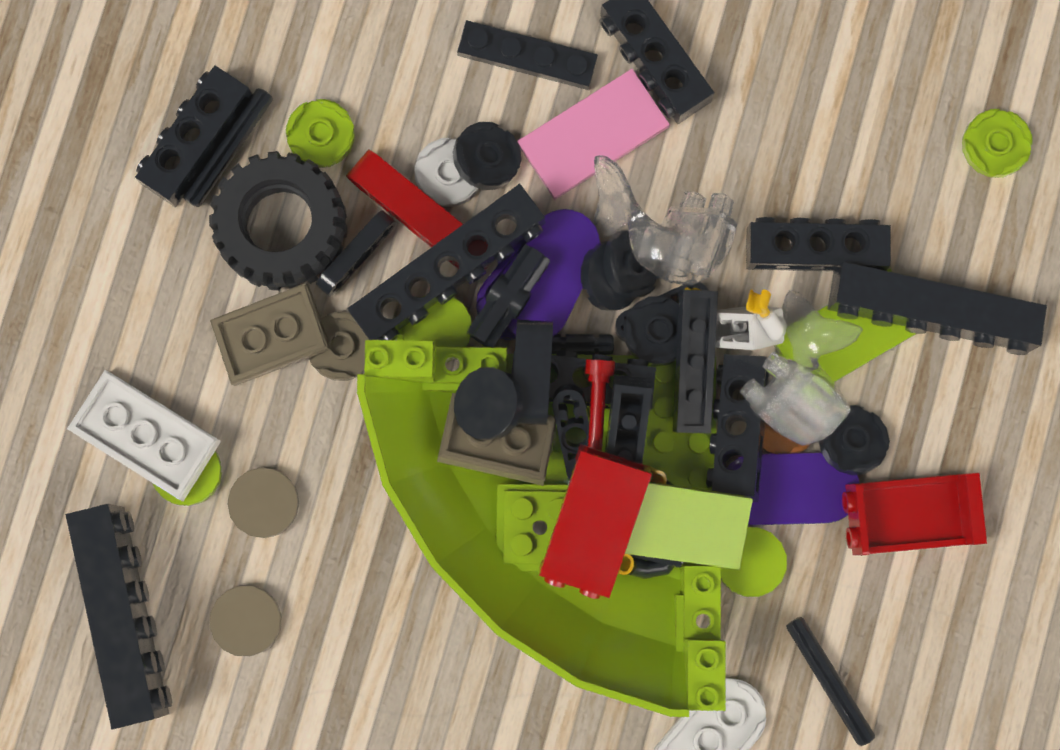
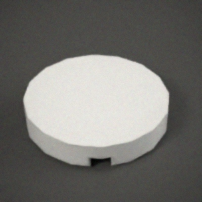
M441 138L429 143L419 153L415 165V181L418 188L442 207H456L466 203L479 190V188L471 186L459 175L454 166L452 153L456 139Z

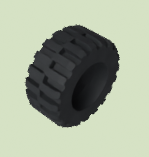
M279 151L268 152V158L260 159L258 154L248 158L250 164L243 168L238 163L231 169L234 175L229 180L224 177L218 184L221 192L219 196L213 195L210 204L214 209V213L209 215V226L214 232L212 239L222 258L240 277H244L251 284L258 287L261 285L267 286L269 290L280 291L281 287L291 289L306 281L309 284L317 281V275L323 270L325 271L332 263L334 257L343 251L342 241L343 238H347L346 209L332 179L326 172H322L313 161L309 159L303 161L299 155L290 152L287 154V157H282ZM286 192L300 196L308 204L312 217L310 229L304 239L296 246L280 252H268L255 245L247 229L248 219L253 208L262 199L275 193Z

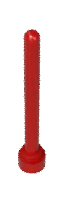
M586 359L585 374H589L588 381L592 382L588 447L602 451L606 382L610 383V375L614 376L615 361Z

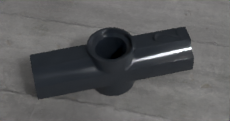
M525 244L506 274H502L491 288L485 300L486 304L469 327L467 334L483 346L494 348L513 319L516 320L532 296V289L548 268L550 260L535 248Z

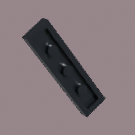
M468 20L465 22L457 50V56L585 90H589L598 54Z
M680 289L673 431L677 433H711L718 291Z

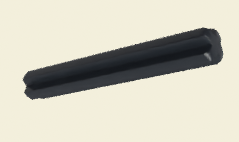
M258 88L252 94L184 193L183 198L194 207L202 205L273 101V97L268 92Z
M798 617L786 625L788 632L855 742L859 746L870 743L875 739L874 732L805 619Z

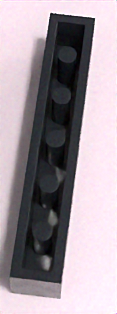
M842 262L833 271L827 310L837 312V316L844 319L853 320L858 319L859 316L871 319V323L877 326L890 327L892 324L905 326V330L911 333L924 334L926 331L939 333V338L948 341H959L962 338L972 340L973 345L977 347L993 348L995 345L1007 348L1006 351L1010 354L1027 355L1030 351L1042 346L1047 305Z

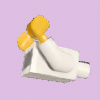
M750 289L746 307L717 310L715 348L757 350L783 343L787 329L786 318L781 308L768 307L771 293L768 290L762 289L760 295Z

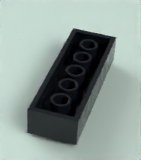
M104 504L65 514L111 730L168 715V707L172 706V697L169 687L167 685L163 686L160 672L165 670L164 660L161 651L155 650L153 637L157 636V628L153 616H148L145 602L149 601V591L146 582L140 581L138 567L142 566V560L138 547H133L130 533L134 532V522L129 511L125 512V507Z

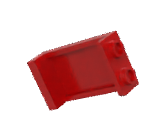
M580 444L576 455V464L544 559L539 567V576L544 577L546 583L559 588H564L565 585L579 588V592L582 595L593 599H599L600 596L610 598L652 476L650 466Z
M980 473L845 485L846 492L842 494V506L844 512L848 513L849 527L846 529V543L848 548L852 549V555L863 556L887 552L987 544Z

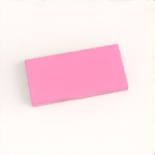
M630 69L517 142L553 199L556 200L669 128L670 124L633 69Z

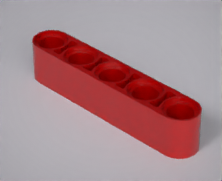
M369 149L346 175L358 189L430 247H433L463 225ZM474 240L470 243L468 252L474 256H480L486 252L488 244L483 240ZM448 260L449 263H451L454 267L459 269V264L453 260Z

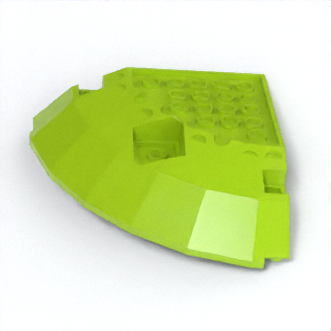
M365 340L364 374H357V395L382 486L430 566L496 635L578 688L669 717H689V710L726 711V641L721 640V567L683 562L681 568L674 567L668 575L643 579L631 575L618 574L610 598L600 596L599 599H593L582 595L579 592V588L565 585L564 588L552 586L544 581V577L539 576V567L544 559L570 481L566 473L557 426L555 425L543 486L437 462L452 393L457 392L459 384L469 373L479 368L494 367L511 374L514 354H507V348L435 347L433 341ZM578 355V358L592 360V355ZM607 355L612 356L613 361L616 363L627 364V359H637L633 355ZM716 357L714 362L711 433H677L673 431L676 361L664 366L648 364V366L656 367L652 410L648 416L642 464L664 472L667 480L675 486L711 491V489H707L706 480L708 468H714L715 454H710V438L712 433H716V420L713 419V405L716 399ZM454 358L459 361L460 365L457 370L450 371L446 368V362L449 359ZM552 367L550 383L557 379V373ZM584 370L576 371L572 376L573 382L578 387L585 388L592 384L591 381H588L589 374H585ZM612 375L610 376V383H608L611 389L613 388L614 380ZM549 402L548 415L554 416L553 402ZM566 404L569 414L568 419L575 417L574 405ZM587 406L588 413H589V418H590V407ZM606 408L604 413V430L602 451L604 452L610 409ZM573 427L566 432L565 436L569 442L578 444L585 440L586 433L581 428ZM536 521L546 523L547 531L544 534L538 535L533 531V525ZM700 614H705L709 618V624L705 628H700L696 624V618Z

